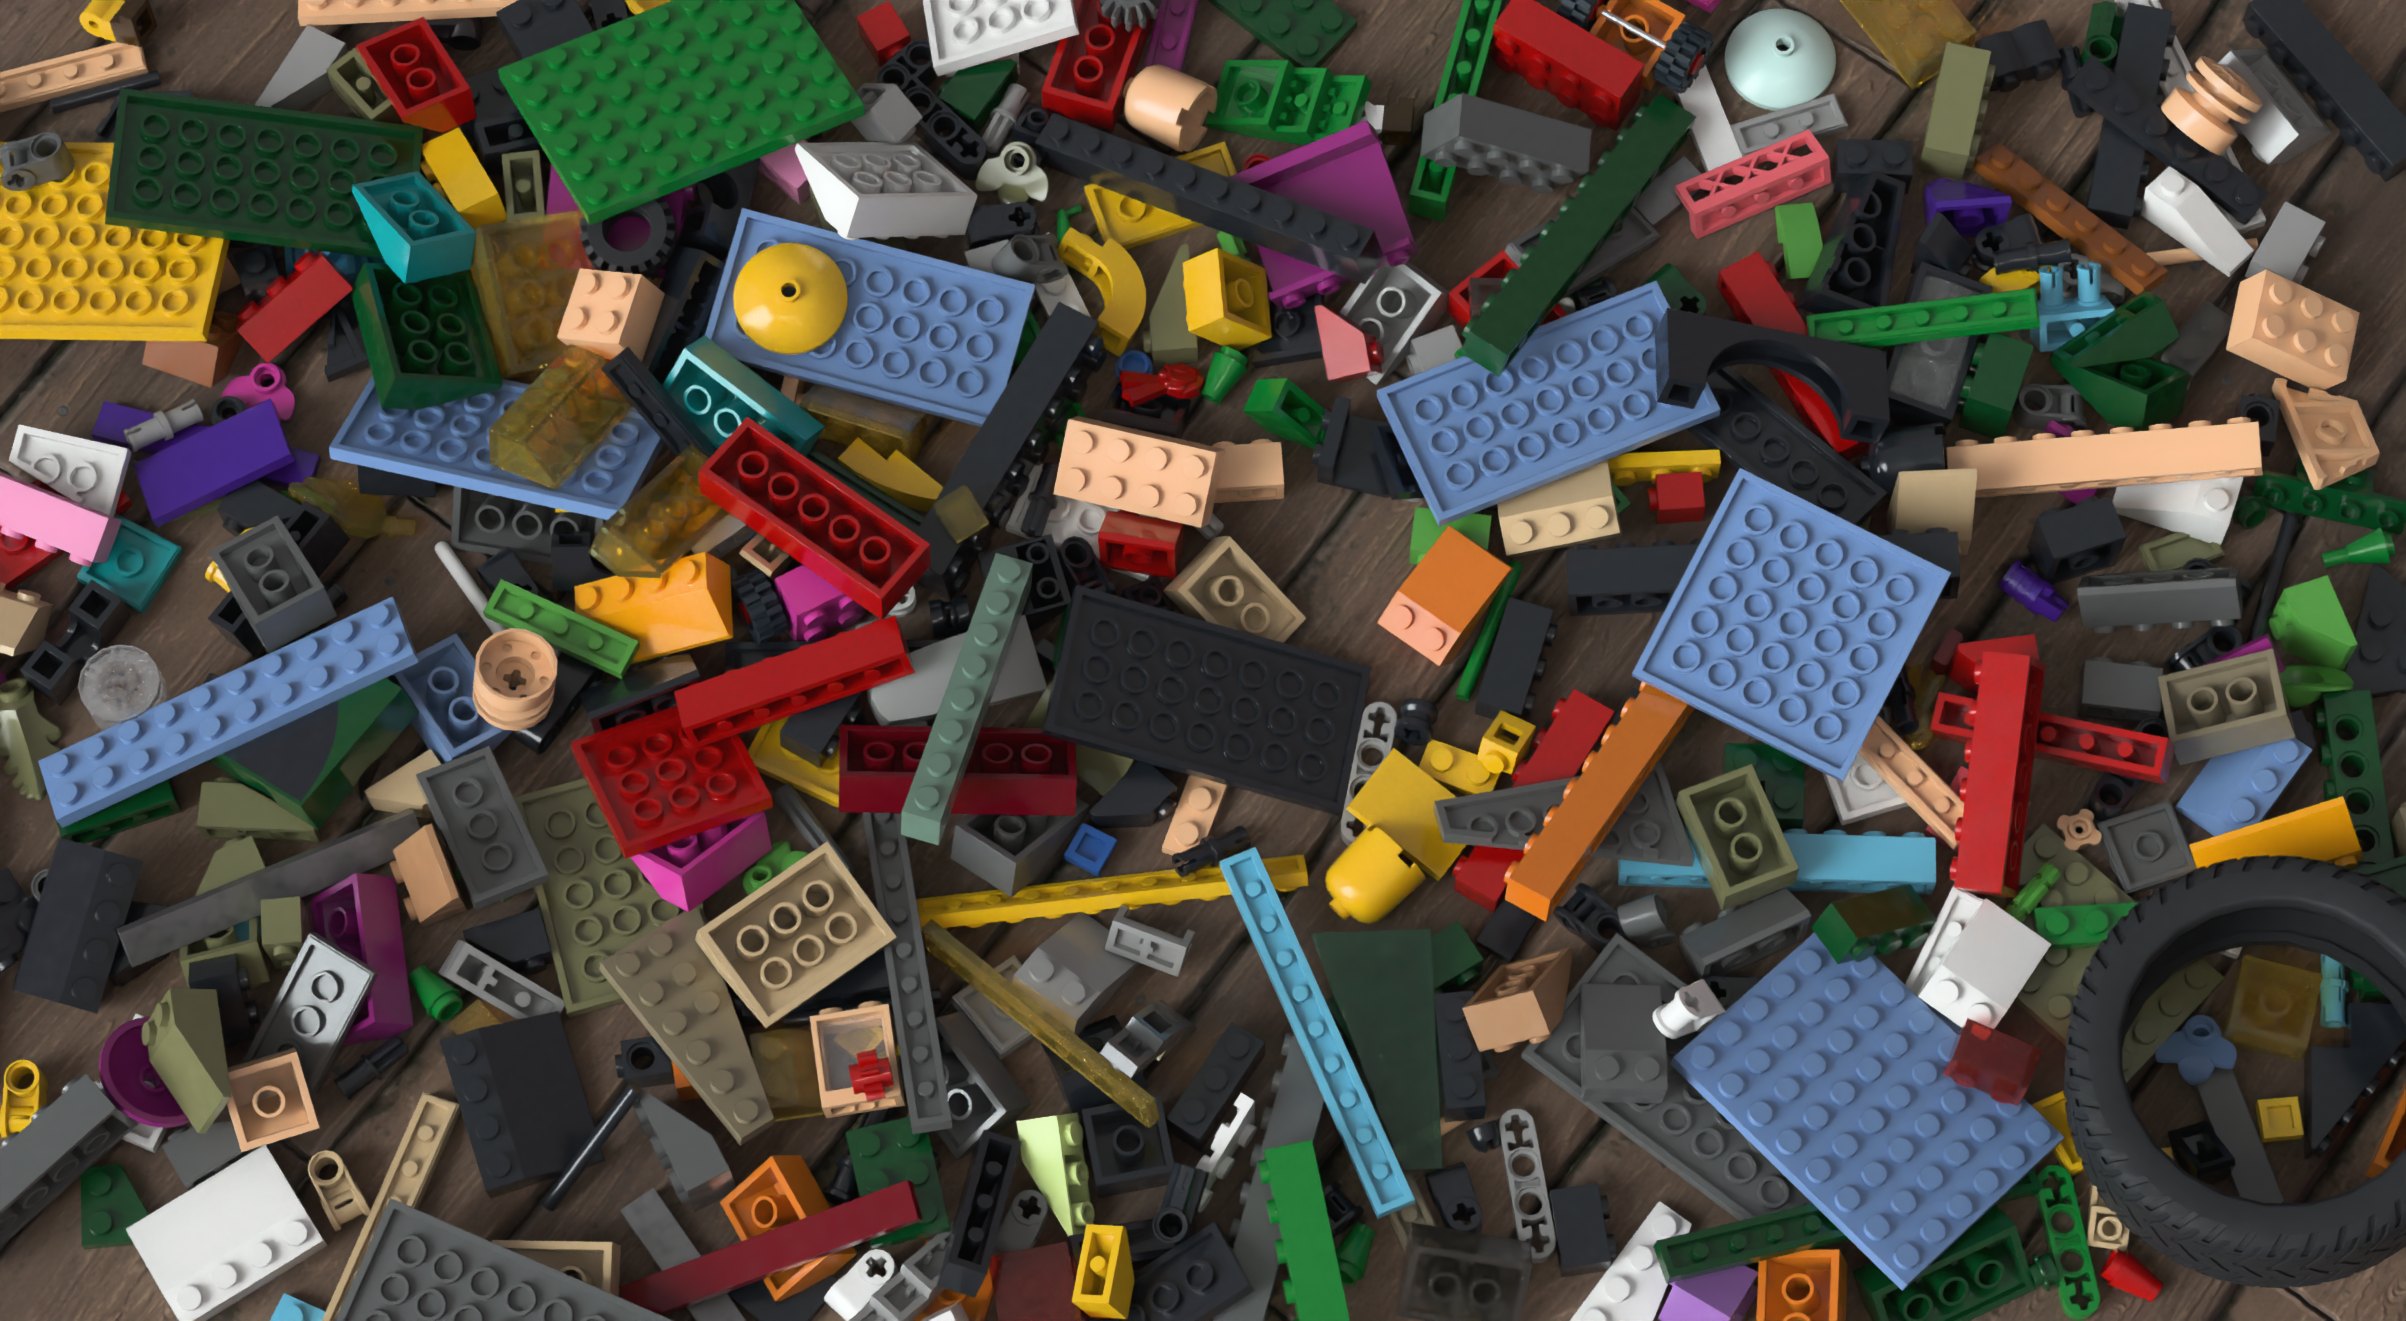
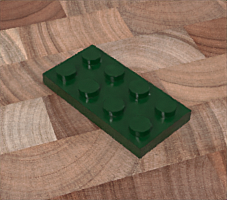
M1207 0L1282 58L1289 60L1296 68H1320L1357 28V20L1330 0Z

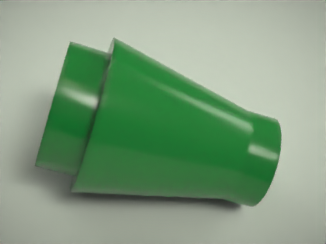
M1222 346L1219 352H1214L1204 387L1200 393L1201 396L1220 405L1223 398L1247 372L1245 366L1249 361L1248 358L1228 346Z
M426 965L419 966L410 974L408 981L414 987L431 1019H437L438 1022L443 1023L451 1020L460 1012L463 1001L460 998L461 993L459 990L433 973Z
M1355 1223L1349 1234L1335 1250L1342 1284L1355 1286L1358 1280L1365 1277L1375 1232L1364 1224Z

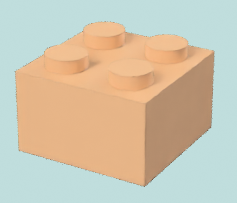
M580 268L557 338L582 357L611 360L628 346L642 362L665 294L642 274Z

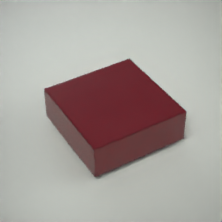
M1950 628L1932 658L1928 673L1939 679L1944 676L1951 664L1957 644L1962 643V633Z

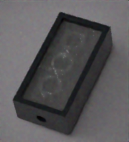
M1921 262L1910 279L1903 304L1989 294L1992 292L1993 287ZM1978 335L1890 345L1886 356L1890 418L1912 426L1944 422L1947 428L1953 420Z

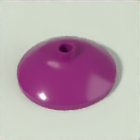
M150 1017L137 1018L122 1024L108 1037L99 1057V1076L107 1096L121 1112L142 1124L167 1128L189 1123V1119L149 1061L148 1046H144L142 1042V1027ZM144 1081L152 1083L155 1088L148 1086Z

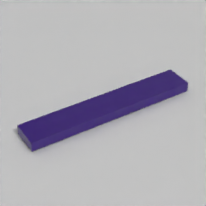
M104 401L92 436L94 440L131 449L123 430L154 418V413ZM193 424L174 433V438L170 440L160 439L138 449V451L154 455L210 427ZM291 447L295 458L294 462L257 479L258 481L310 493L322 459L319 454Z

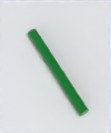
M1510 560L1508 563L1513 569L1493 599L1460 680L1455 697L1461 701L1468 702L1502 621L1508 599L1513 594L1523 569V565L1517 561Z

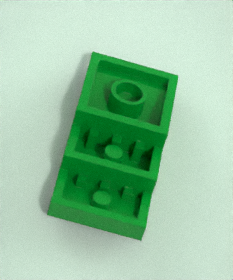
M1226 60L1217 87L1216 109L1214 113L1209 111L1205 124L1212 129L1247 137L1307 145L1359 124L1372 82L1365 75H1333L1328 68H1295L1289 60Z

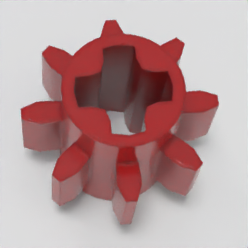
M876 1049L857 1053L858 1063L848 1065L854 1094L865 1093L867 1102L886 1098L885 1088L894 1086L888 1056L878 1058Z

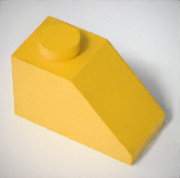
M1086 1224L1072 1302L1090 1317L1127 1319L1135 1281L1127 1230L1124 1226Z

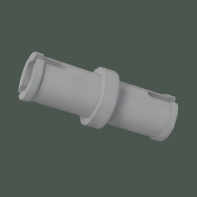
M191 399L189 402L165 413L160 410L153 414L154 418L132 428L125 429L123 432L132 451L136 452L138 449L160 439L170 440L174 438V433L202 422L204 418L196 401Z

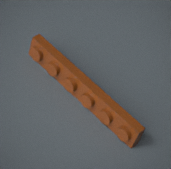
M2001 143L1996 144L1975 158L1972 168L1975 172L2004 194L2010 195L2013 201L2063 239L2068 238L2069 243L2093 262L2101 264L2102 269L2136 295L2144 290L2150 292L2165 282L2168 274L2166 268Z

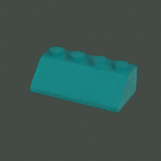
M705 335L684 348L662 385L716 449L749 417L806 457L825 427Z

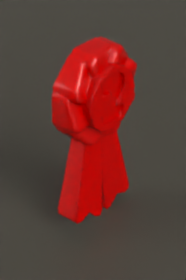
M1184 363L1165 364L1158 375L1123 370L1120 372L1119 382L1122 384L1121 398L1129 401L1131 407L1165 394L1178 399L1195 398L1203 389L1204 378L1197 368Z

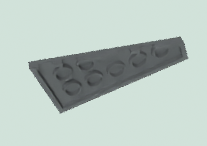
M1661 762L1656 764L1592 857L1693 866L1694 856ZM1581 776L1434 801L1433 811L1442 840L1447 843L1524 850L1533 833L1540 834L1544 829L1543 822L1553 805L1559 807L1564 801L1563 793L1571 779H1579Z

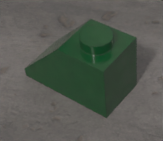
M1007 59L958 70L952 79L947 78L941 84L937 97L978 134L991 117V111L997 108L1002 101L1008 86L1017 82V62Z

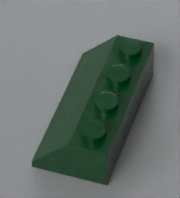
M1996 1204L1903 1291L1873 1262L1852 1271L1862 1303L1872 1321H1970L2035 1290L2016 1225Z

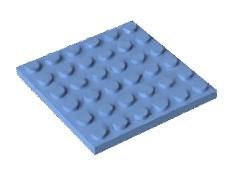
M1739 468L1633 670L1632 676L1844 782L1940 597L1951 572Z

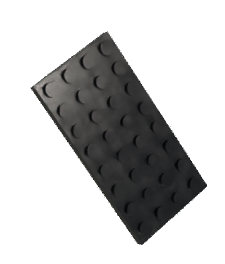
M1076 585L1072 593L1042 734L1339 816L1344 809L1371 667Z

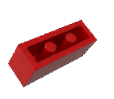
M311 251L305 253L294 264L295 271L285 279L282 276L276 278L266 288L265 292L267 295L257 304L254 301L249 302L238 312L237 317L239 319L235 322L237 331L267 363L353 290L352 283L348 277L323 251H316L314 254Z

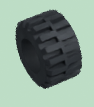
M661 197L592 225H589L585 218L580 220V228L582 230L580 234L581 242L595 270L642 274L644 277L650 276L651 280L659 277L657 272L659 269L662 268L666 271L669 267V258L674 256L677 249L675 244L678 242V232L671 209L666 201H662ZM626 217L642 218L651 226V234L642 247L625 252L616 250L609 245L607 240L608 233L617 221Z

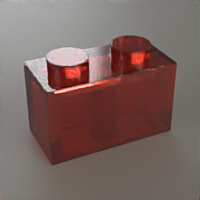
M1967 1018L1956 1036L1943 1075L1952 1078L1960 1086L1973 1087L1985 1092L2000 1103H2010L2017 1106L2029 1088L2042 1050Z

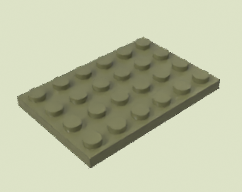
M585 778L513 797L549 874L548 882L535 887L568 1017L625 1003L599 970L600 962L685 910L661 898L632 858H624ZM702 902L698 905L704 925H706L708 920Z
M2044 823L2024 843L2018 893L2032 877H2035L2034 874L2046 862L2052 864L2061 873L2060 878L2051 889L2048 888L2049 891L2035 908L2135 902L2076 850H2069L2064 844L2065 841ZM1981 894L1975 895L1983 900L1985 898L1989 899L2003 910L2009 904L2012 905L2011 902L2014 899ZM2032 910L2028 916L2025 915L2026 918L2022 924L2034 931ZM2098 947L2047 950L2014 1000L2015 1003L2065 1046L2068 1026L2071 1022L2070 1015L2073 1000L2078 995L2079 991L2077 989L2084 970L2090 966V960ZM2202 958L2174 973L2143 1004L2126 1034L2122 1048V1067L2126 1084L2155 1055L2157 1046L2162 1045L2222 983L2224 977Z

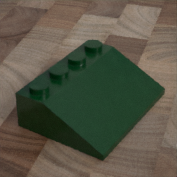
M364 262L351 291V296L381 408L419 410L502 388L503 382L471 270L405 284L387 264Z

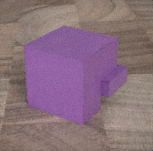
M1743 1265L1669 1283L1673 1287L1658 1319L1661 1321H1742L1757 1297L1758 1287L1753 1284L1758 1272Z

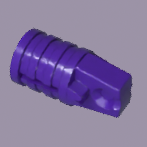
M2019 560L2011 566L1997 586L1998 589L2005 591L2008 596L2013 597L2019 604H2023L2027 610L2036 615L2040 613L2053 622L2058 621L2069 606V603L2055 592L2056 588L2047 580L2040 578L2037 573L2032 572L2027 566L2025 567Z

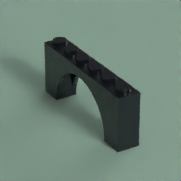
M1670 308L1666 309L1655 332L1657 402L1694 409L1706 386V379L1712 373L1732 365L1757 364L1776 368L1791 374L1816 391L1834 414L1839 427L1840 438L1875 444L1879 442L1890 422L1886 351Z

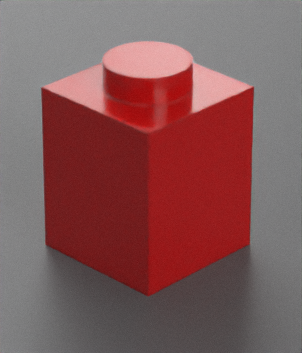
M890 1L856 17L859 35L880 68L911 42L909 32Z
M1702 472L1656 474L1654 487L1647 489L1649 511L1656 512L1657 524L1703 521L1705 500Z

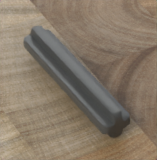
M789 783L779 788L774 793L775 800L812 849L815 850L828 841L851 875H853L855 872L854 866L795 788Z

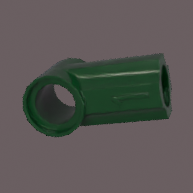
M2103 1L2092 5L2081 55L2082 64L2090 56L2100 55L2103 58L2093 57L2112 71L2118 52V41L2124 16V9H2121L2117 3Z

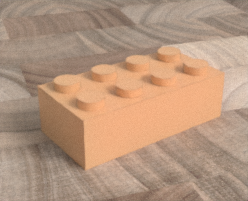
M1077 416L1068 419L1053 494L1201 528L1210 524L1225 449Z

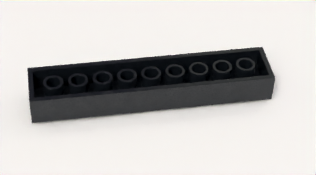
M1936 527L1927 529L1925 533L1909 534L1908 530L1895 529L1887 531L1886 535H1876L1951 572L1938 599H1957L1960 582L1958 532H1949L1947 528ZM1695 539L1691 541V544L1675 545L1673 541L1662 540L1653 542L1652 546L1636 547L1634 543L1622 542L1614 544L1613 548L1597 549L1596 545L1582 544L1575 546L1574 550H1566L1570 616L1664 612L1702 539Z

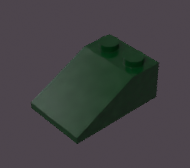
M2054 355L2051 356L2050 364L2112 425L2131 427L2133 432L2149 431V426L2163 424L2183 412L2189 372L2153 357L2073 369L2056 359Z

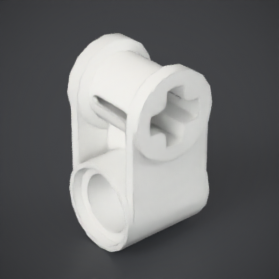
M1700 979L1691 985L1681 987L1675 993L1674 1000L1659 1006L1653 1012L1652 1017L1656 1027L1662 1034L1668 1038L1677 1039L1695 1031L1701 1032L1705 1030L1720 1015L1726 1014V1011L1705 980Z
M875 1249L868 1251L846 1275L842 1276L829 1289L824 1297V1301L844 1320L849 1321L869 1304L871 1296L899 1273L893 1258L884 1250ZM876 1265L879 1268L884 1267L887 1273L881 1277L878 1274L873 1275L871 1269Z

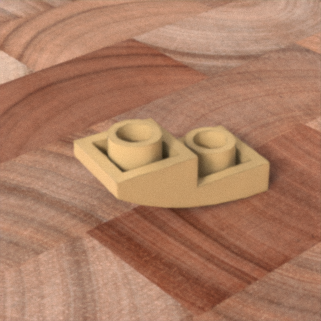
M2091 1183L2086 1232L2088 1246L2112 1250L2118 1248L2121 1251H2126L2129 1229L2119 1220L2116 1212L2108 1208L2097 1192V1187Z

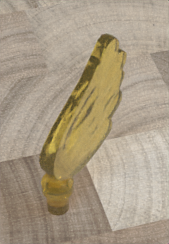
M308 476L304 478L303 483L292 482L289 485V496L302 503L306 501L329 514L341 529L352 535L370 538L380 533H386L387 538H395L396 535H414L415 533L414 520L396 519V516H387L385 506L378 495L359 494V488L348 480L334 481L329 478L318 479Z

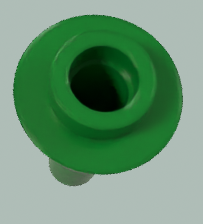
M2381 527L2345 545L2344 548L2321 553L2324 568L2348 562L2350 564H2390L2389 556L2395 555V548L2390 532L2383 534Z

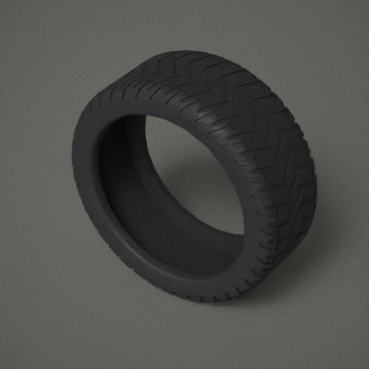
M2269 855L2243 857L2239 860L2233 858L2211 864L2207 868L2203 866L2181 875L2178 880L2175 878L2153 891L2151 896H2145L2128 911L2126 917L2122 916L2107 934L2106 940L2100 942L2090 960L2091 964L2085 968L2079 983L2078 995L2074 997L2070 1015L2071 1022L2067 1031L2064 1071L2068 1126L2072 1129L2071 1136L2078 1157L2082 1158V1165L2092 1185L2097 1187V1192L2108 1208L2116 1212L2119 1220L2133 1234L2139 1235L2140 1239L2160 1254H2165L2167 1258L2217 1280H2226L2250 1287H2304L2347 1278L2354 1273H2359L2381 1263L2384 1259L2389 1258L2406 1247V1149L2382 1173L2347 1193L2308 1203H2262L2223 1193L2186 1173L2156 1145L2134 1110L2122 1067V1048L2126 1034L2145 1001L2174 973L2207 955L2245 945H2287L2324 954L2365 977L2391 1001L2406 1024V898L2396 893L2392 888L2349 868L2338 866L2331 862L2302 858L2300 856L2278 855L2271 857Z

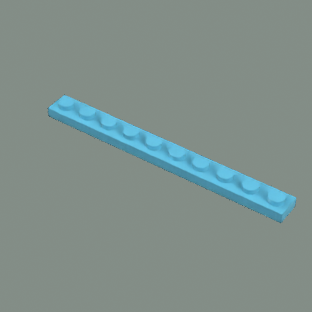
M1256 847L1219 861L1222 874L1377 1219L1415 1204V1198Z

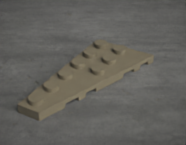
M696 906L690 912L684 911L604 959L600 962L599 970L741 1146L773 1126L774 1117L724 978L718 973L695 941L697 930L705 926L699 908Z

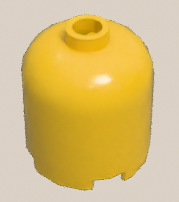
M1369 824L1329 867L1326 872L1325 884L1327 891L1333 898L1329 906L1343 920L1351 916L1358 922L1371 924L1380 921L1388 915L1426 878L1416 863L1409 867L1400 859L1398 855L1403 849L1380 828H1374L1372 824Z

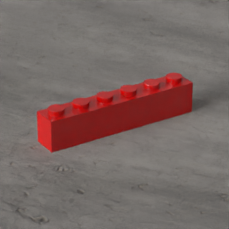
M1759 251L1719 271L1716 287L1738 322L1808 336L1807 321L1804 322L1798 314V305L1791 292H1784L1778 282L1779 277L1774 265L1769 260L1765 262ZM1768 367L1807 429L1847 461L1868 451L1869 443L1840 438L1839 427L1834 414L1816 391L1793 375Z
M892 616L886 619H878L871 624L848 632H840L831 638L813 644L800 646L796 650L775 657L765 658L761 662L738 670L727 671L723 675L706 681L692 683L685 688L674 691L682 728L695 749L914 674L915 670L906 637L896 616Z
M1573 689L1568 699L1561 697L1551 714V718L1555 719L1548 731L1542 728L1531 746V749L1535 750L1528 762L1522 760L1517 766L1511 779L1515 781L1512 788L1579 776L1586 758L1591 751L1595 750L1613 721L1615 711L1576 689ZM1476 845L1470 856L1467 857L1463 854L1452 872V875L1456 877L1454 891L1494 913L1506 893L1508 883L1504 882L1505 874L1513 861L1516 860L1520 863L1525 855L1523 853L1524 850Z
M1939 692L1930 730L1940 739L1966 744L1968 738H1973L1974 723H1970L1969 719L1970 706L1973 699ZM2040 712L2035 758L2167 785L2175 746L2169 738Z

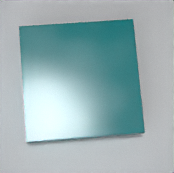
M116 514L115 517L121 519L122 522L107 562H92L91 567L83 565L76 578L86 586L91 580L95 581L120 597L127 607L144 615L184 551L182 547Z

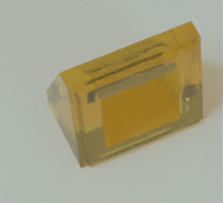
M966 485L959 487L933 505L936 515L956 544L989 524V521Z

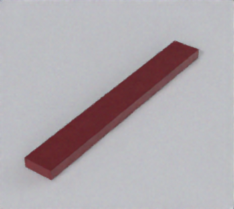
M909 1180L900 1182L619 1287L621 1297L665 1316L920 1222L923 1218L913 1182Z

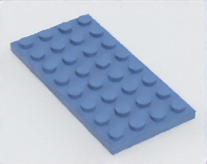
M742 208L705 336L746 366L982 427L1009 383L1033 299L1035 285L863 239L848 240L836 232ZM781 243H801L824 252L839 267L845 279L848 292L847 312L838 332L823 346L799 355L777 354L755 344L742 330L734 309V287L744 265L758 252ZM790 286L782 291L785 297H792L796 293V289Z
M1657 281L1539 326L1500 377L1470 358L1463 356L1377 390V398L1438 527L1720 415L1721 409L1707 381L1694 409L1657 402L1655 332L1666 309L1670 308Z
M372 375L329 446L330 459L622 523L662 449L664 441L634 407L502 379L503 385L500 390L419 410L381 408Z

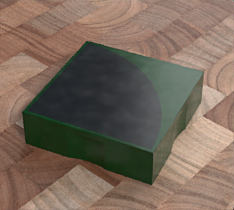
M307 632V633L301 635L300 637H298V638H296V639H294V640L288 642L287 644H285V645H283V646H281V647L275 649L274 651H276V650H278V649H280V648H282V647H285V646H287V645H289V644H291V643H293V642H295V641H298V640H300V639H302V638H304V637L310 635V633ZM384 678L210 759L209 762L246 786L265 792L280 807L319 830L354 789L364 771L372 762L384 754L419 712L400 686Z

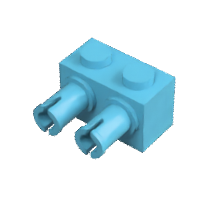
M2088 262V268H2085V263L2077 265L2078 296L2073 298H2063L2064 269L2062 267L2051 266V272H2048L2047 266L2039 269L2041 300L2038 301L2040 327L2030 329V338L2040 352L2056 350L2114 311V307L2104 294L2101 295V264Z

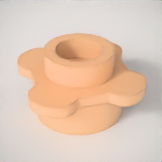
M2082 809L2079 814L2070 817L2062 815L2058 818L2057 828L2062 831V839L2069 850L2077 851L2084 849L2089 844L2096 846L2101 841L2102 835L2094 826V814L2092 811ZM2080 827L2083 832L2077 833L2075 829Z

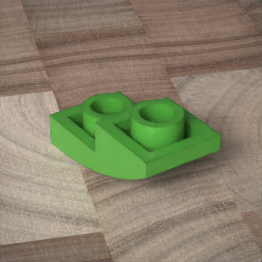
M1813 202L1775 206L1778 244L1783 243L1786 280L1810 278L1823 249Z

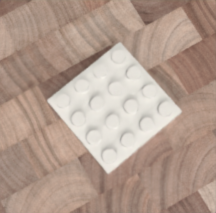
M923 0L933 68L937 76L1079 34L1073 0Z

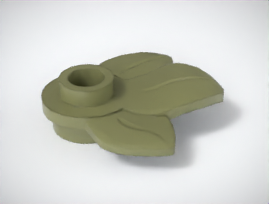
M1017 141L1006 145L1001 151L1000 157L991 158L984 162L977 176L976 189L979 191L998 190L1001 204L1028 203L1030 197L1042 201L1046 200L1049 191V180L1046 172L1037 165V156L1034 149L1025 142ZM1017 153L1024 156L1025 162L1022 167H1018L1014 163V156Z

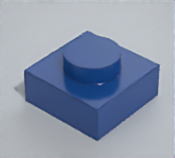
M1082 823L1065 852L1064 859L1099 877L1118 845L1117 839Z

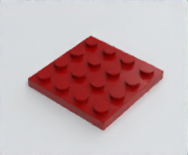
M677 706L571 741L572 753L625 859L773 807L772 796L739 734L694 749L682 728Z

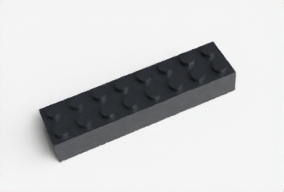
M1058 302L915 534L930 544L931 566L916 583L952 601L957 591L961 593L966 588L971 578V572L969 571L976 560H978L977 554L989 550L991 544L989 539L996 528L1001 529L1006 523L1010 514L1009 506L1015 497H1021L1027 489L1030 480L1028 476L1035 465L1040 466L1043 463L1049 450V441L1054 433L1058 435L1062 432L1068 420L1067 412L1073 402L1079 403L1087 389L1086 381L1093 371L1098 372L1106 359L1107 353L1105 352L1098 321Z

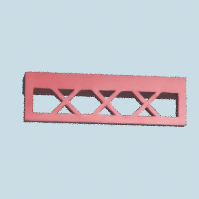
M1808 129L1675 185V193L1688 210L1690 229L1695 237L1699 239L1830 184V158ZM1806 144L1812 151V153L1802 157L1790 155L1792 150ZM1765 161L1778 163L1776 168L1769 171L1757 169L1758 165ZM1732 175L1745 177L1743 182L1736 185L1723 183L1725 178ZM1698 189L1711 191L1709 196L1695 202L1689 194Z

